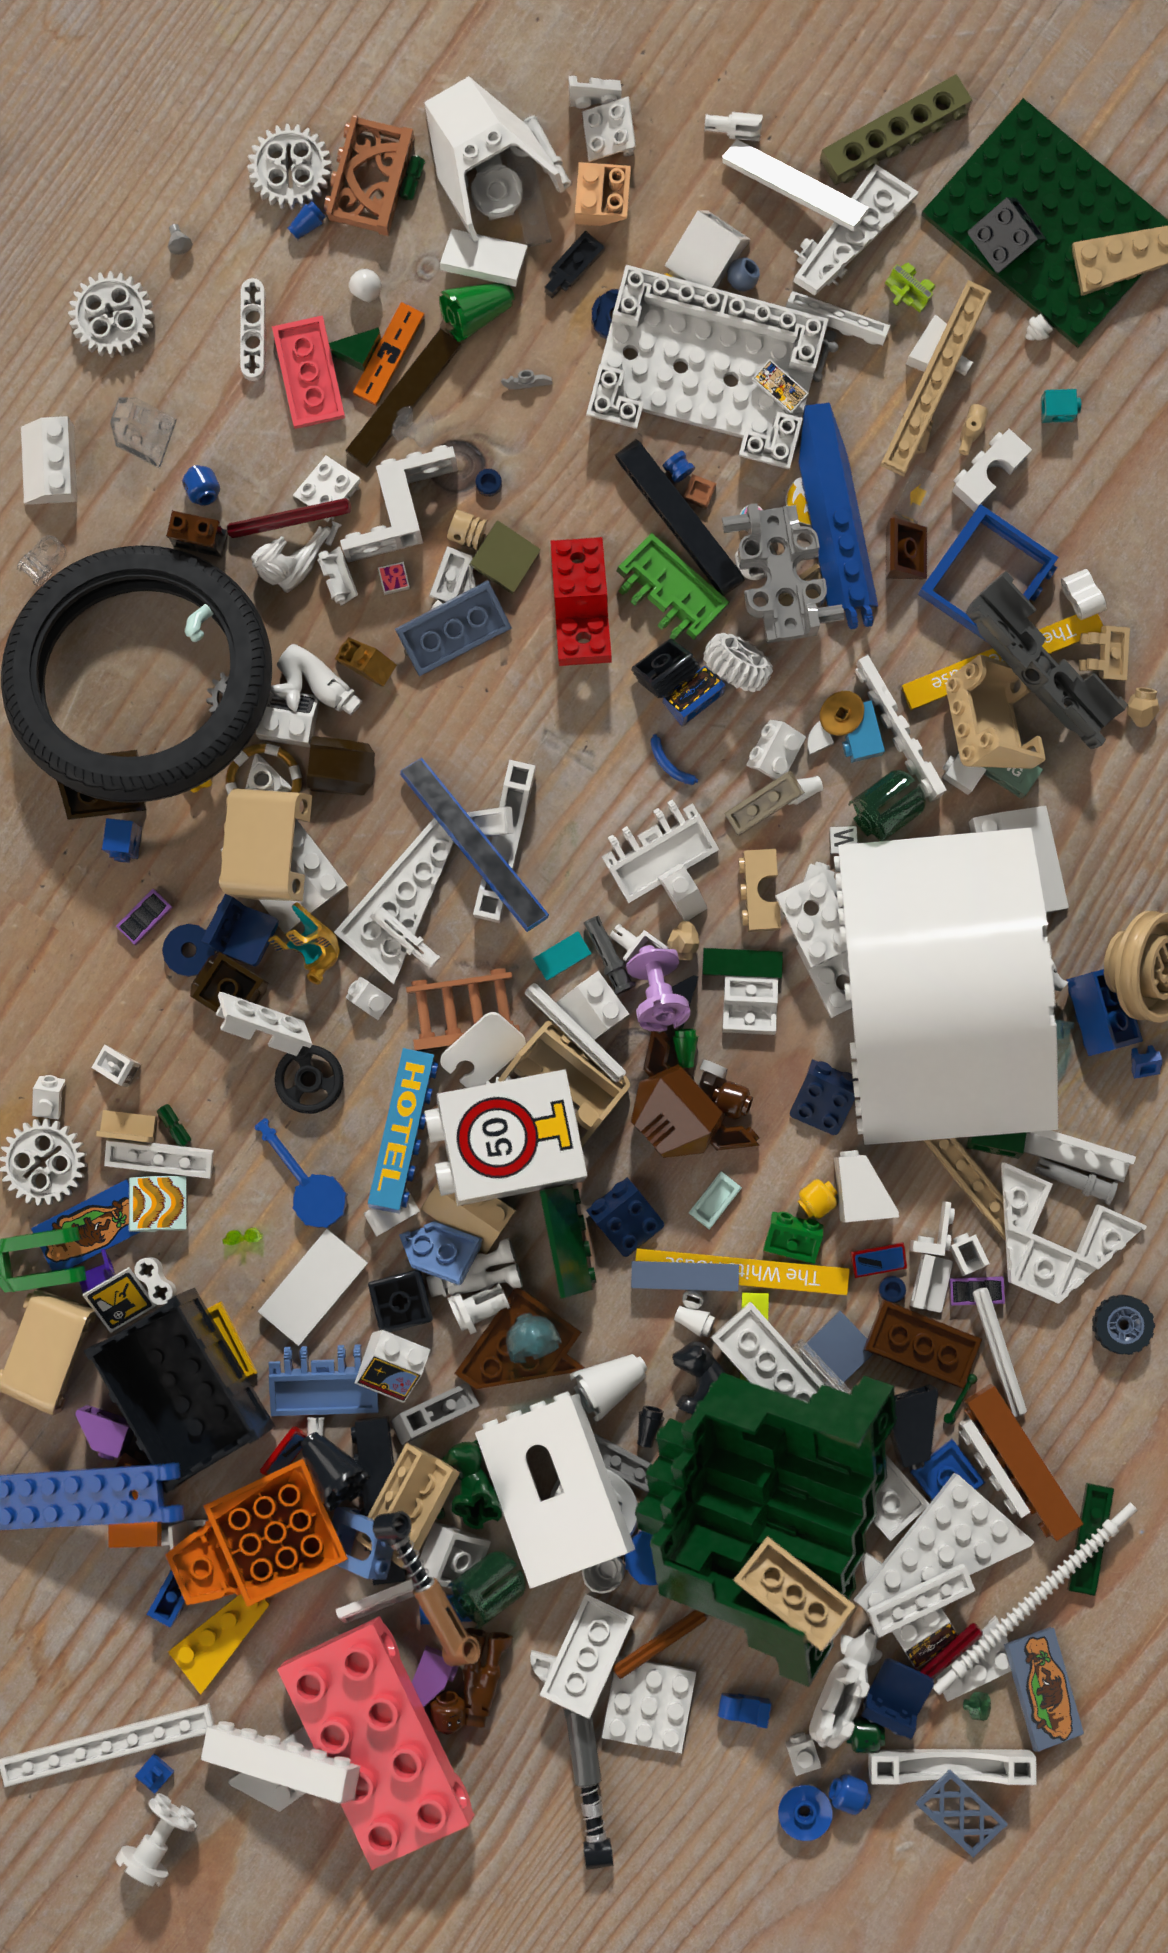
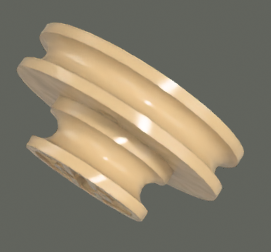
M1150 910L1138 914L1126 930L1117 932L1107 947L1104 959L1105 981L1110 991L1117 994L1123 1011L1130 1018L1157 1023L1168 1020V912L1160 913Z

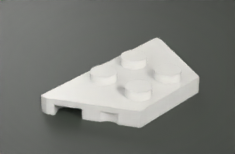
M304 1726L282 1741L286 1744L288 1742L303 1744V1749L309 1751L314 1749ZM241 1772L228 1781L230 1786L278 1812L305 1794V1792Z

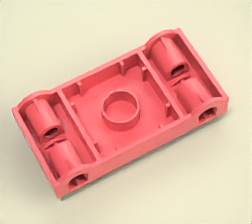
M380 1616L284 1661L277 1668L314 1749L327 1752V1756L332 1758L336 1756L349 1758L352 1764L360 1766L354 1800L341 1803V1806L371 1870L470 1825L475 1814L471 1808L466 1788L459 1776L454 1772L400 1659L396 1641Z

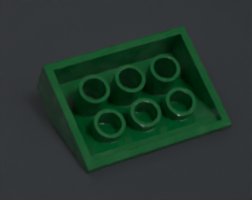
M572 1184L539 1190L560 1299L593 1290L592 1284L597 1283L594 1267L588 1268L586 1257H591L589 1241L583 1242L581 1231L586 1230L584 1215H578L576 1205L581 1204L578 1188L573 1189Z

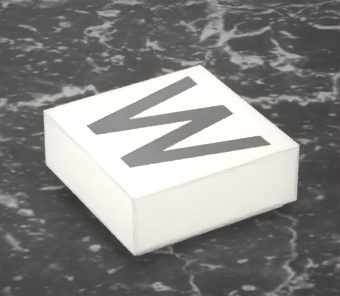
M857 826L829 828L830 854H839L838 845L857 843Z

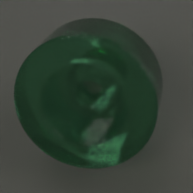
M974 1692L970 1699H964L963 1709L969 1710L970 1717L973 1720L985 1721L988 1719L991 1711L990 1697L987 1693Z

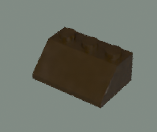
M137 750L104 753L119 757L139 756ZM57 781L68 820L146 810V802L127 803L102 800L79 793Z

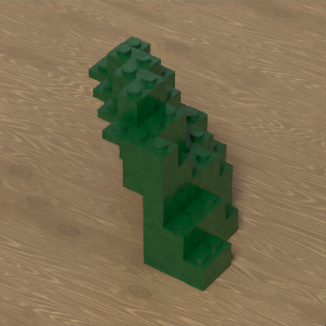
M722 1372L716 1382L713 1381L703 1401L700 1400L690 1420L688 1419L685 1423L670 1418L665 1426L661 1427L657 1432L656 1442L658 1443L659 1456L654 1464L649 1465L645 1475L649 1492L645 1499L638 1503L635 1510L638 1529L653 1535L650 1547L652 1548L653 1565L655 1566L659 1595L745 1629L748 1647L775 1657L779 1666L780 1676L810 1687L834 1646L833 1639L823 1651L819 1650L807 1640L806 1632L789 1626L733 1580L768 1536L846 1599L850 1600L856 1589L855 1570L867 1551L865 1534L877 1515L876 1495L887 1479L885 1441L897 1423L894 1386L867 1376H863L860 1383L854 1385L851 1394L822 1384L817 1393L811 1395L809 1403Z

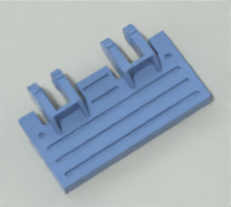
M338 1345V1371H335L334 1360H311V1372H309L307 1346H301V1368L292 1369L291 1347H284L285 1373H281V1361L269 1362L271 1416L378 1413V1393L354 1384L362 1363L361 1345H354L353 1357L355 1367H346V1349L344 1345Z

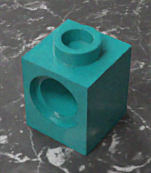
M1077 389L1045 390L1041 396L1042 423L1073 422L1078 413H1081V398L1077 397Z

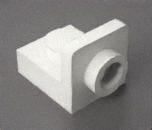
M798 1733L791 1736L790 1741L785 1742L796 1776L822 1768L810 1734Z

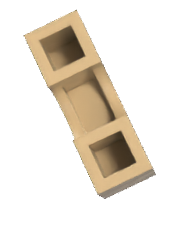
M776 849L746 850L743 852V858H738L739 874L744 873L745 884H740L741 900H746V910H742V925L747 926L748 932L780 930L781 917L778 902L763 900L757 890L760 881L776 878L778 875Z

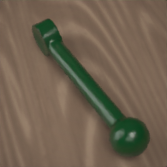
M969 1374L967 1383L951 1412L944 1416L945 1423L949 1425L954 1424L957 1410L972 1384L977 1382L975 1374Z

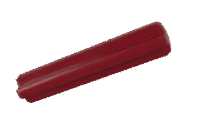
M975 1623L969 1625L922 1667L919 1672L934 1680L982 1637L983 1631Z

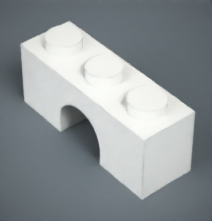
M1010 429L1004 434L1000 432L996 434L989 442L992 447L986 453L980 451L971 461L974 466L968 472L963 469L953 480L956 484L952 492L974 512L996 489V486L987 477V469L1000 467L1011 475L1032 451Z

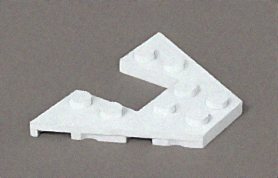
M1004 1162L1001 1164L1008 1282L1058 1304L1069 1295V1292L1077 1289L1085 1282L1083 1281L1096 1269H1100L1112 1258L1114 1253L1122 1250L1129 1240L1147 1227L1142 1223L1096 1204L1075 1253L1033 1234L1053 1184Z

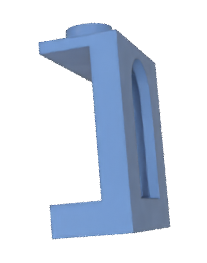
M355 1507L335 1508L332 1523L348 1557L347 1560L336 1566L366 1579H386L394 1549L387 1542H381L375 1537L373 1532L374 1520L361 1515L360 1510ZM356 1530L367 1534L372 1542L371 1554L364 1561L350 1556Z

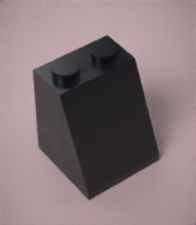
M930 1384L895 1395L897 1423L889 1435L897 1461L904 1468L909 1467V1470L924 1467V1462L931 1459L939 1394L937 1388Z

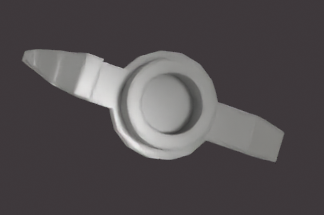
M522 370L518 373V378H513V376H510L509 379L503 378L501 383L508 389L516 390L551 385L552 378L543 374L534 375L531 370Z

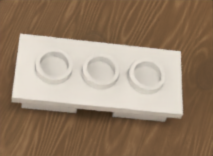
M219 992L220 1007L216 1015L225 1018L220 1027L222 1031L248 1040L251 1039L255 1030L271 1034L273 1036L268 1042L269 1047L295 1056L298 1055L303 1046L308 1048L312 1046L311 1038L303 1020Z

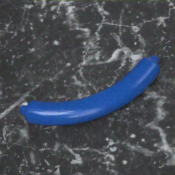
M653 734V737L650 739L651 748L661 768L672 778L689 785L698 783L695 775L679 770L668 760L663 751L661 739L657 737V734Z

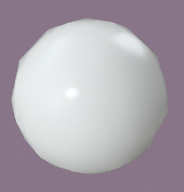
M360 269L351 276L349 290L356 297L370 303L379 296L381 281L374 271Z

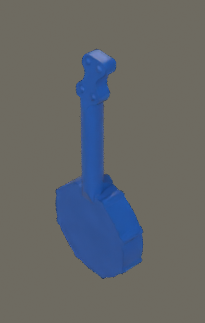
M264 1118L256 1124L255 1129L262 1132V1139L268 1141L299 1182V1185L295 1187L292 1209L295 1210L301 1221L306 1226L329 1228L338 1222L342 1216H345L348 1193L345 1192L343 1186L336 1178L311 1174L308 1177L277 1137V1131L269 1127V1120Z
M641 1530L632 1537L635 1550L624 1554V1568L640 1585H658L656 1582L655 1566L653 1565L652 1548L650 1547L653 1535Z

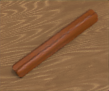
M695 1609L615 1664L613 1671L619 1679L624 1678L707 1620L706 1614Z

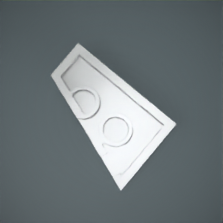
M996 1616L982 1629L983 1635H989V1629L994 1630L996 1628L995 1624H1000ZM1005 1636L1001 1637L1002 1642L997 1641L995 1643L996 1648H990V1653H984L985 1658L980 1657L978 1659V1664L973 1663V1669H967L968 1674L964 1678L959 1677L943 1692L947 1702L1011 1672L1004 1644L1008 1643ZM978 1640L974 1643L976 1646L979 1644ZM970 1646L967 1650L971 1651L973 1650V1647ZM961 1655L956 1660H962ZM953 1663L936 1677L937 1682L952 1669L951 1665Z

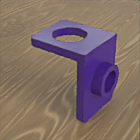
M105 1249L101 1250L105 1264L87 1270V1280L79 1282L83 1294L116 1275L113 1263Z

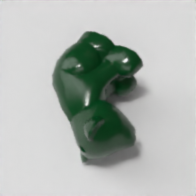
M478 1440L458 1443L442 1458V1461L460 1472L457 1477L460 1482V1495H456L452 1501V1512L459 1517H463L464 1524L474 1529H482L483 1524L487 1521L495 1520L498 1522L502 1518V1508L494 1485L491 1484L487 1475L480 1467L482 1452Z

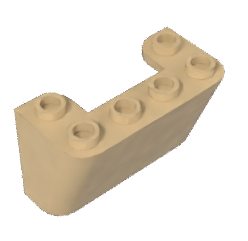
M981 654L955 672L946 683L947 697L961 763L968 767L1032 769L1046 760L1042 739L1040 736H1036L1023 746L1021 745L1013 704L1030 693L1031 690L1021 681V687L1015 693L1014 685L1020 678L1013 672L1012 668L1005 662ZM1033 747H1035L1036 752H1033V751H1030V750H1031Z
M232 789L226 799L227 813L224 824V845L221 852V875L219 877V885L222 891L227 895L252 900L303 901L305 875L291 872L295 819L310 822L312 795L295 792ZM301 801H303V804H304V809H303L302 814H301V812H300V802H301ZM294 880L296 881L295 893L292 890V884Z

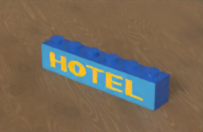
M406 1048L402 1050L368 1199L369 1208L397 1214L401 1213L402 1207L407 1208L410 1192H406L407 1182L413 1181L416 1166L411 1165L413 1155L418 1156L421 1147V1140H418L417 1137L419 1129L424 1130L426 1124L425 1114H423L425 1104H430L433 1089L429 1088L430 1079H435L439 1063H435L434 1054Z

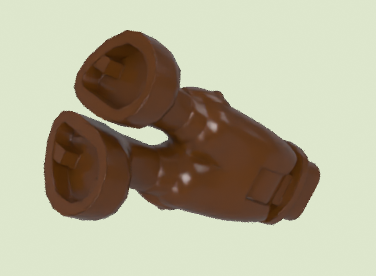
M464 1628L468 1636L476 1638L480 1645L478 1661L474 1664L464 1665L462 1670L464 1675L463 1699L466 1707L465 1725L484 1728L486 1717L490 1716V1708L494 1700L498 1681L501 1678L500 1658L502 1653L511 1647L513 1636L503 1632H492L489 1634L487 1659L483 1667L481 1665V1657L485 1645L486 1632L477 1628Z

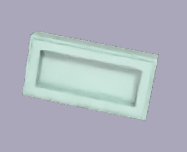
M720 1171L688 1213L710 1230L742 1187Z

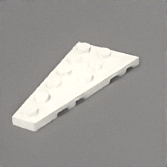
M435 818L334 931L338 937L394 985L408 954L406 953L407 949L371 919L370 915L379 905H382L387 912L416 935L454 844V841ZM386 920V922L390 926H392L398 933H400L403 936V934L398 929H396L391 923H389Z

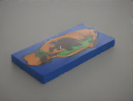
M128 1179L31 1228L33 1233L76 1226L79 1228L80 1240L40 1247L52 1271L72 1268L100 1254L101 1250H107L140 1233L129 1232Z

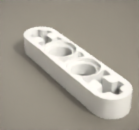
M251 278L244 281L241 286L240 367L246 379L258 381L265 374L266 293L261 281ZM255 286L257 291L260 292L255 293L256 304H251L252 299L247 291H251L252 287ZM251 311H257L260 314V319L256 323H249L246 320L247 314ZM252 336L260 339L259 346L254 349L246 346L247 339ZM250 355L255 356L256 366L259 367L255 369V373H250L249 369L246 368L251 367Z

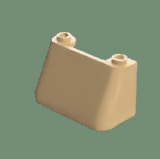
M36 1289L33 1294L28 1293L23 1304V1308L26 1309L5 1368L4 1370L0 1369V1392L45 1413L55 1415L62 1412L66 1399L61 1394L66 1393L68 1387H66L84 1337L88 1335L89 1331L84 1329H88L90 1323L95 1322L97 1314L91 1307L41 1289Z

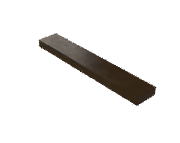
M440 328L345 450L346 453L367 468L461 348V343Z

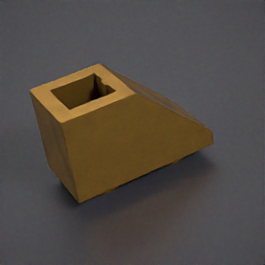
M349 637L341 645L335 657V660L382 687H384L397 666L396 663L378 649Z

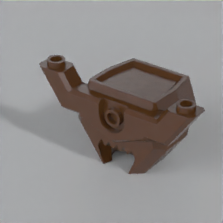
M651 1031L643 1067L649 1078L639 1082L631 1123L655 1147V1150L663 1158L703 1154L709 1144L716 1151L760 1146L757 1142L760 1137L750 1126L747 1129L743 1126L726 1128L722 1124L726 1116L679 1064L673 1067L668 1065L667 1059L670 1046L667 1042L670 1038L664 1031Z

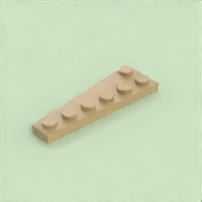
M1168 226L1073 242L1072 251L1081 296L1167 265Z

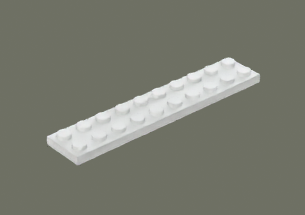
M752 1302L744 1306L710 1337L751 1383L809 1403L811 1395L813 1393L816 1394L823 1384ZM886 1455L887 1479L876 1495L877 1515L873 1523L891 1541L926 1509L929 1503Z

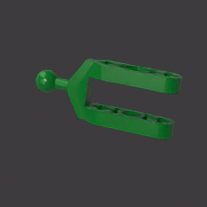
M78 1226L1 1238L0 1288L4 1293L87 1280L85 1266L13 1277L10 1251L80 1240Z

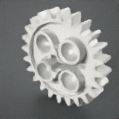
M286 124L285 131H281L277 125L275 127V134L266 130L268 138L265 140L262 137H258L260 146L252 145V150L256 155H248L249 162L252 164L247 165L249 173H252L249 178L251 183H255L253 185L255 192L261 191L260 196L262 200L269 197L271 206L276 201H279L280 209H283L285 204L289 203L291 210H294L295 203L298 202L303 207L304 200L313 201L312 195L322 196L320 187L328 188V184L324 179H331V172L328 171L332 168V163L328 160L331 157L329 151H324L326 149L325 142H319L320 139L317 133L310 137L311 132L309 128L305 129L302 133L298 124L294 131L290 129L289 124ZM288 145H291V159L293 165L291 166L293 188L291 189L288 188ZM301 150L308 151V154L304 157L296 156ZM274 152H282L279 158L270 157ZM302 175L309 176L306 182L297 181ZM278 176L284 178L282 182L278 184L271 182L275 177Z
M109 271L108 278L105 279L101 273H98V281L88 277L90 285L86 286L81 283L80 286L83 292L74 291V295L78 300L69 302L71 307L75 309L68 312L70 318L74 319L69 324L72 329H76L73 332L75 337H81L80 343L83 347L89 344L88 349L92 353L98 348L100 356H103L106 350L111 358L114 357L117 350L121 356H124L125 348L134 352L132 344L136 343L142 346L140 337H149L145 328H153V324L148 320L154 318L153 311L148 310L153 307L151 300H147L149 298L147 291H142L143 287L140 282L134 285V279L131 276L125 281V277L121 272L117 279L114 278L112 271ZM119 295H126V299L123 302H115ZM101 302L98 309H90L92 303ZM114 311V312H113V317L109 318V317H110V313H109V312ZM125 320H133L131 326L121 327ZM99 327H108L104 334H96Z
M38 1119L33 1120V1127L28 1123H23V1132L15 1128L13 1131L16 1138L6 1137L10 1146L1 1147L7 1154L0 1157V1161L6 1162V1166L1 1167L0 1171L7 1172L8 1174L2 1181L12 1182L8 1190L18 1189L16 1198L26 1195V1203H31L35 1198L36 1205H42L44 1198L48 1205L53 1204V1197L61 1202L63 1201V1192L71 1196L70 1186H80L75 1180L76 1177H85L83 1173L79 1172V1168L87 1167L86 1163L80 1162V1158L85 1157L87 1153L78 1151L84 1145L83 1142H74L78 1134L68 1135L69 1126H65L60 1130V1121H55L51 1127L49 1119H44L42 1126ZM43 1136H47L50 1139V1147L45 1151L39 1146V1141ZM58 1146H61V1150L45 1161L47 1167H38L28 1178H25L24 1175L41 1163L39 1157H48ZM23 1153H26L30 1158V1163L26 1168H22L19 1164V1157ZM60 1156H64L68 1163L63 1171H60L56 1166V1161ZM41 1173L47 1178V1183L43 1188H39L36 1185V1177Z

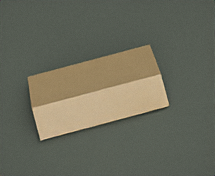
M406 1442L368 1518L374 1520L379 1514L404 1511L411 1520L410 1541L414 1542L413 1549L419 1551L460 1472L439 1458ZM359 1532L356 1540L372 1551L370 1537L363 1532ZM394 1549L391 1560L402 1568L404 1563L401 1558H397L399 1554Z

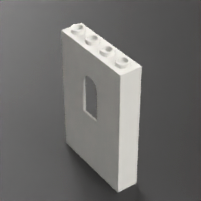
M569 1392L559 1394L553 1397L555 1402L546 1405L545 1401H541L529 1406L530 1412L522 1414L521 1410L505 1415L507 1421L498 1423L497 1419L482 1424L483 1430L475 1432L530 1589L635 1550L579 1394L570 1396ZM534 1445H542L549 1450L564 1491L563 1494L542 1502L526 1460L528 1450Z

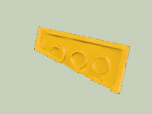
M242 1594L237 1595L168 1651L169 1655L200 1695L271 1604L267 1598L247 1607Z

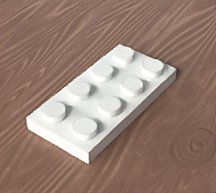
M585 1594L540 1696L590 1720L635 1617Z

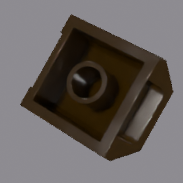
M312 736L307 773V789L314 792L364 796L371 787L375 759L373 749L368 743Z
M217 952L207 959L191 984L190 997L216 1013L220 1007L219 992L258 1005L266 993L269 983L221 952Z

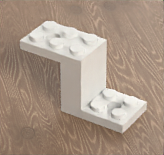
M446 445L437 446L432 449V452L425 454L421 452L410 453L405 459L398 461L394 458L382 461L381 465L376 466L391 527L377 526L372 528L369 533L361 534L360 532H354L346 535V539H342L340 542L347 562L423 543L408 483L458 471L453 446L448 448Z

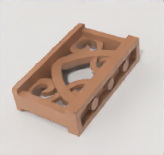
M352 115L351 122H347L344 128L343 137L346 140L344 147H340L338 150L337 162L339 166L337 172L333 171L330 187H333L331 196H326L324 211L327 213L328 221L375 231L380 235L389 237L399 200V191L405 177L415 140L414 132L411 128H399ZM362 132L372 133L376 139V145L371 147V143L366 137V143L358 145L357 137ZM380 135L397 139L399 142L381 144ZM354 151L355 153H357V155L351 159L352 153ZM382 155H384L385 160H393L391 166L386 167L382 164ZM376 158L379 170L382 174L389 177L388 182H379L372 185L365 194L357 183L353 172L365 162ZM345 179H346L349 188H344V189H343L344 183H345ZM377 190L384 193L382 199H377L376 195H374L373 200L370 199ZM343 197L350 199L347 207L353 206L357 200L360 203L356 210L349 213L342 211L339 207ZM366 208L369 212L376 215L378 220L359 215Z

